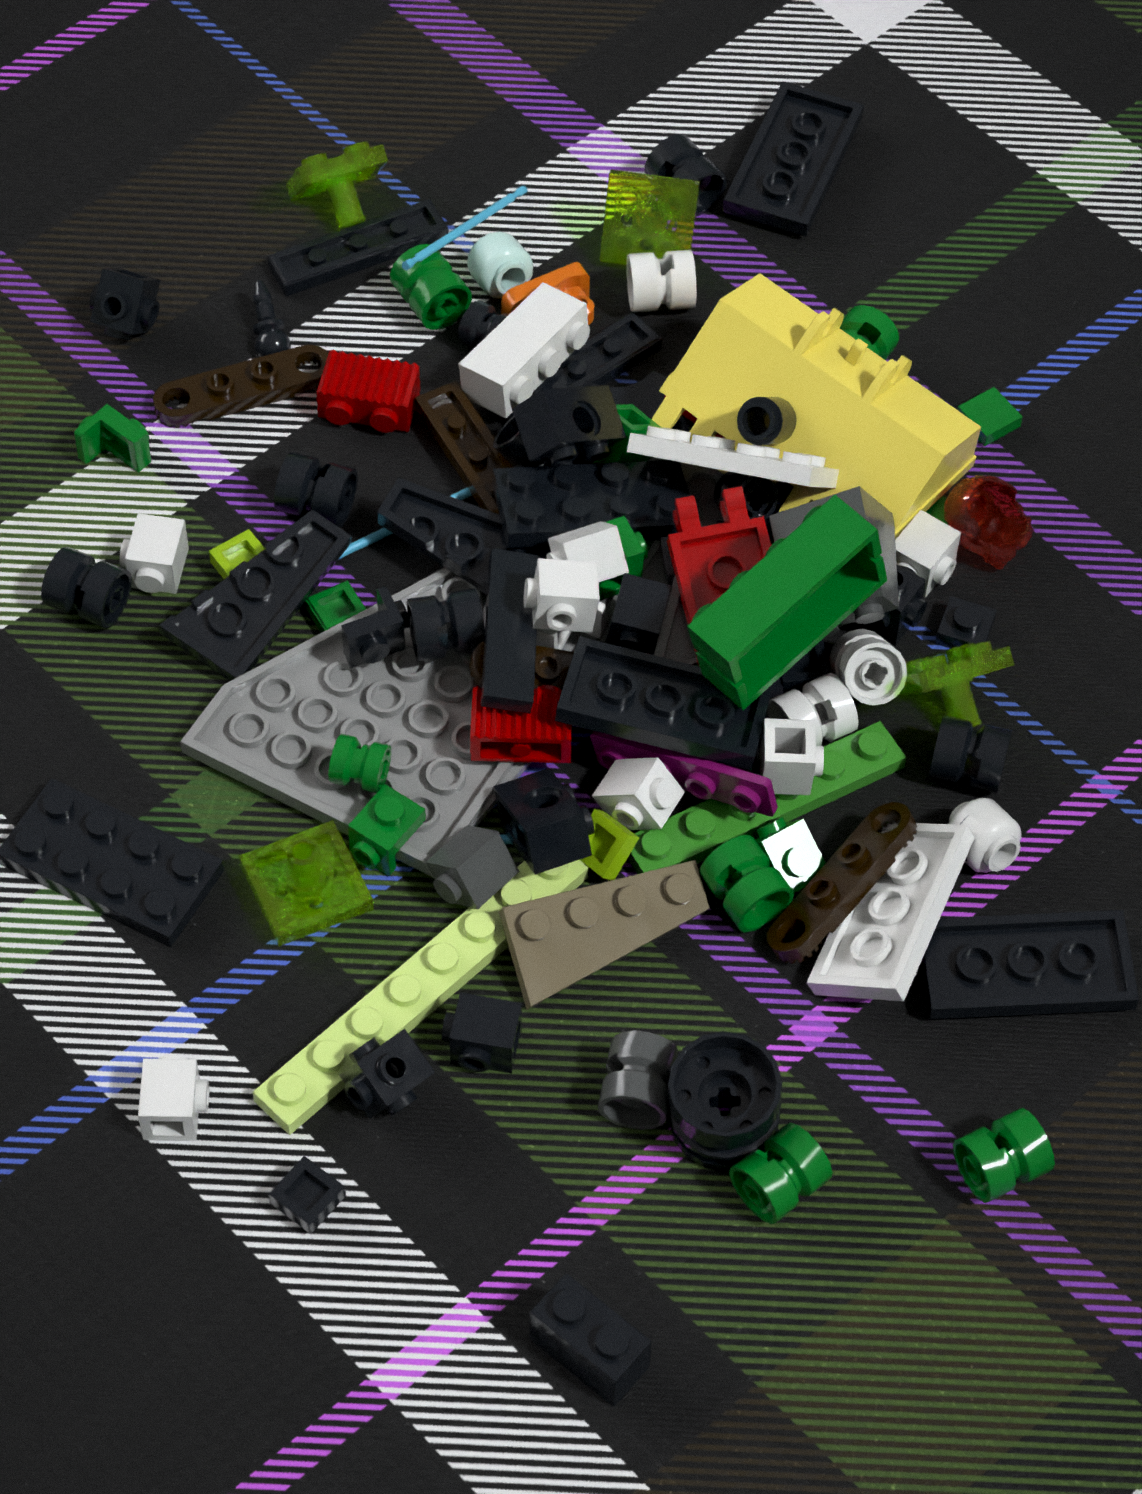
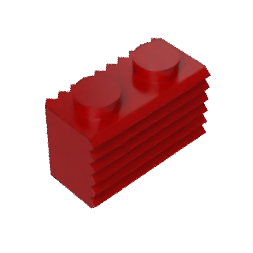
M334 349L329 351L316 392L318 417L326 418L329 422L336 425H346L350 422L369 425L375 430L384 433L393 432L394 430L409 432L415 411V397L420 395L419 365L415 362L410 365L407 361L401 363L397 359L393 362L388 358L382 360L380 357L374 359L370 355L364 357L362 354L356 356L352 352L346 354L344 351L338 353Z
M542 685L535 688L534 702L529 714L480 706L481 688L479 686L472 689L470 730L471 761L571 763L572 725L554 721L562 690L552 685Z

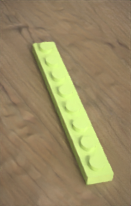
M577 860L535 875L526 861L522 862L517 867L519 873L479 909L469 907L253 1091L254 1102L283 1130L291 1135L344 1089L345 1083L339 1075L354 1064L349 1057L352 1052L374 1037L382 1045L403 1029L409 1033L509 947L499 915L502 907L575 890L588 879L589 867L582 861Z

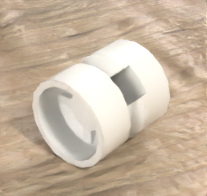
M691 250L666 251L663 258L660 259L653 252L627 255V289L631 312L657 311L660 304H665L669 310L694 309L696 307V272Z
M866 629L851 630L842 635L832 647L829 657L830 671L842 680L849 693L861 703L872 706L885 704L896 698L904 688L907 678L906 662L901 653L876 632Z
M833 673L825 674L806 683L803 686L802 693L799 690L792 689L770 699L766 712L767 718L815 720L816 746L822 745V739L832 742L858 729L859 723L857 710L847 687Z

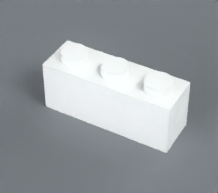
M542 282L459 363L461 389L467 398L507 418L513 412L512 408L530 398L533 391L548 377H552L558 371L560 365L575 350L584 346L590 333L587 303Z

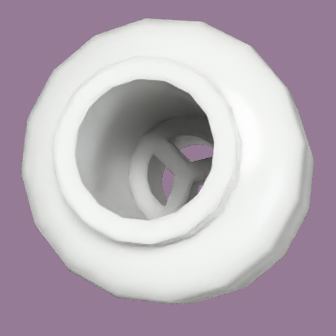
M978 798L969 802H963L952 811L948 824L967 825L974 836V841L964 861L972 870L982 873L997 872L1008 867L1016 859L1021 848V828L993 799Z

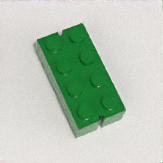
M835 494L822 506L818 505L812 508L804 517L799 527L786 538H780L775 541L762 560L749 571H743L738 574L731 582L729 589L712 604L709 603L701 607L694 615L692 622L687 625L693 647L697 650L696 656L702 675L739 708L745 710L888 581L884 559L880 556L882 549L878 529Z

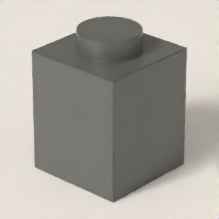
M470 825L464 827L426 861L435 879L433 882L434 888L442 899L450 904H458L479 909L519 873L498 831Z

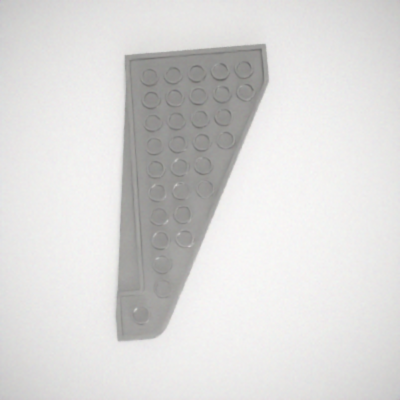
M653 457V458H651V459H649V460H647V461L667 460V459H661V458ZM680 462L690 496H695L701 527L716 524V520H723L722 513L714 502V490L716 483L724 474L714 468ZM654 540L648 552V558L644 560L642 578L665 584L659 546L660 540ZM443 568L392 595L394 602L401 600L407 611V599L435 595L439 601H445L448 592L475 588L479 596L485 627L487 595L447 568ZM618 595L599 600L606 605L605 630L600 638L583 632L572 631L562 650L574 652L579 636L605 643ZM377 604L224 684L180 741L182 753L347 835L349 823L374 797L375 793L364 791L360 784L354 782V779L345 786L329 782V764L335 742L340 734L357 737L361 748L364 744L371 745L374 742L390 745L392 749L391 762L385 784L425 808L426 820L395 854V859L431 877L433 875L426 861L467 825L477 827L497 804L493 786L519 778L532 763L471 761L472 689L476 686L482 688V685L476 684L474 677L470 675L469 663L472 654L458 655L453 649H450L444 658L417 662L410 629L407 628L404 629L405 650L388 655L376 663H365L350 668L343 653L341 625L378 613ZM446 623L440 628H446Z

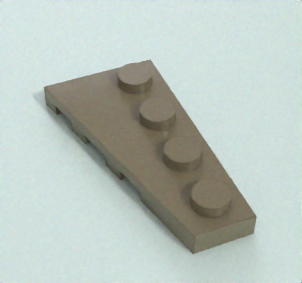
M696 860L502 907L499 915L525 1006L528 1010L605 966L618 961L634 950L700 916L710 907Z

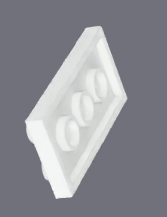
M648 426L646 434L630 433L627 452L808 487L836 488L839 469L824 467L826 458L821 456L784 451L781 459L779 458L781 449L738 443L737 450H734L735 440L693 434L690 441L691 432L665 427Z
M887 822V827L882 826L883 831L879 833L889 832L896 828L899 823L893 822L890 825ZM916 823L917 834H913V841H908V846L901 848L895 855L896 861L839 927L833 933L829 932L807 980V984L814 995L904 1002L974 841V836L967 825Z

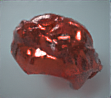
M976 475L962 479L951 490L944 504V519L947 525L961 532L959 545L983 557L986 563L1001 570L1009 560L1014 558L1016 550L1024 548L1034 532V528L1031 525L1032 519L1030 516L1025 515L1022 505L1017 502L1016 495L1018 492L1016 488L1003 479L990 475Z

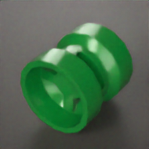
M340 734L335 742L330 758L329 782L345 786L354 779V782L360 784L364 791L376 794L387 779L392 754L391 746L374 742L371 745L364 744L361 748L357 737Z

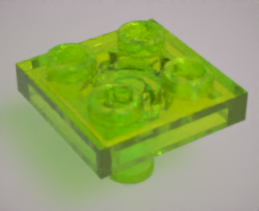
M364 141L345 147L343 149L344 154L338 157L328 159L326 153H321L301 160L302 166L294 170V174L286 184L290 200L295 201L329 191L338 219L339 229L364 222L366 218L363 215L354 184L373 179L388 162L383 144L370 147L369 142Z
M611 170L608 179L600 261L627 265L628 254L653 252L660 259L663 258L666 251H692L700 181ZM623 214H626L624 217L625 221H629L630 217L632 216V224H623L621 221V216ZM671 220V221H670V224H669V227H668V229H667L666 227H667L668 221ZM677 223V229L672 231L673 227ZM646 239L644 246L653 245V247L649 250L643 249L640 242Z
M990 640L976 644L968 643L946 650L948 659H946L945 654L906 662L907 678L904 688L898 695L940 690L947 715L969 720L973 727L981 725L982 721L979 719L969 682L973 681L974 677L1015 665L1010 647L992 648Z
M333 820L239 856L240 867L278 946L374 910L373 898ZM285 891L289 892L286 895V898H279L276 896L279 894L284 895ZM320 902L323 904L319 909H312L309 906L311 903H313V906H318Z

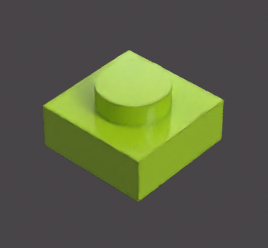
M248 529L209 550L210 563L222 578L226 579L231 570L243 561L247 563L265 548L251 530Z
M594 809L591 817L595 832L589 835L592 856L580 860L602 878L615 880L639 837L607 812Z

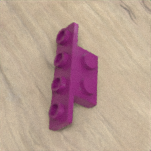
M593 731L590 735L597 761L607 770L610 769L615 760L658 757L682 789L690 792L697 798L717 800L733 805L746 813L756 812L770 817L774 815L778 808L772 781L767 777L750 773V770Z

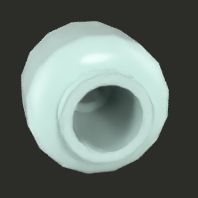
M492 232L481 237L472 246L468 255L467 266L472 278L483 291L494 298L502 299L509 289L530 281L533 275V262L530 254L518 240L508 233Z

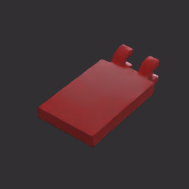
M742 486L722 491L724 501H720L719 506L724 523L701 527L695 496L675 499L676 510H673L672 515L678 533L668 534L667 545L688 625L701 607L716 601L729 589L733 579L741 572L749 571L765 557L771 546L764 516L749 519Z

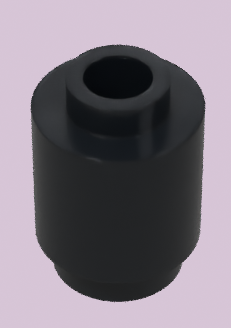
M780 397L751 398L742 405L737 416V426L740 434L746 441L755 445H774L785 442L793 434L797 422L796 413L792 405ZM767 414L770 418V424L768 428L765 425V417Z

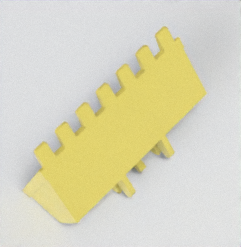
M759 273L719 300L676 369L667 377L659 391L666 395L651 420L662 428L672 429L683 412L687 410L698 418L690 430V441L693 434L714 437L718 432L726 439L735 440L734 450H737L738 443L752 445V443H749L742 437L738 430L737 416L742 405L754 397L783 398L792 405L796 413L797 422L795 430L791 437L783 443L762 446L781 449L779 455L781 459L784 451L825 457L824 467L839 469L836 488L808 487L789 483L794 488L779 509V512L860 486L892 512L896 540L920 510L926 512L973 467L977 457L974 455L981 426L907 376L912 365L910 359L901 355L898 361L890 359L887 362L867 348L868 344L858 338L856 340L841 330L840 326L844 319L842 312L833 308L829 314L824 311L818 314ZM767 414L765 417V425L768 428L770 424V418ZM717 469L718 471H720V472L723 473V474H725V473L728 472V471H724V470H719V469ZM771 480L774 485L778 483L776 480Z

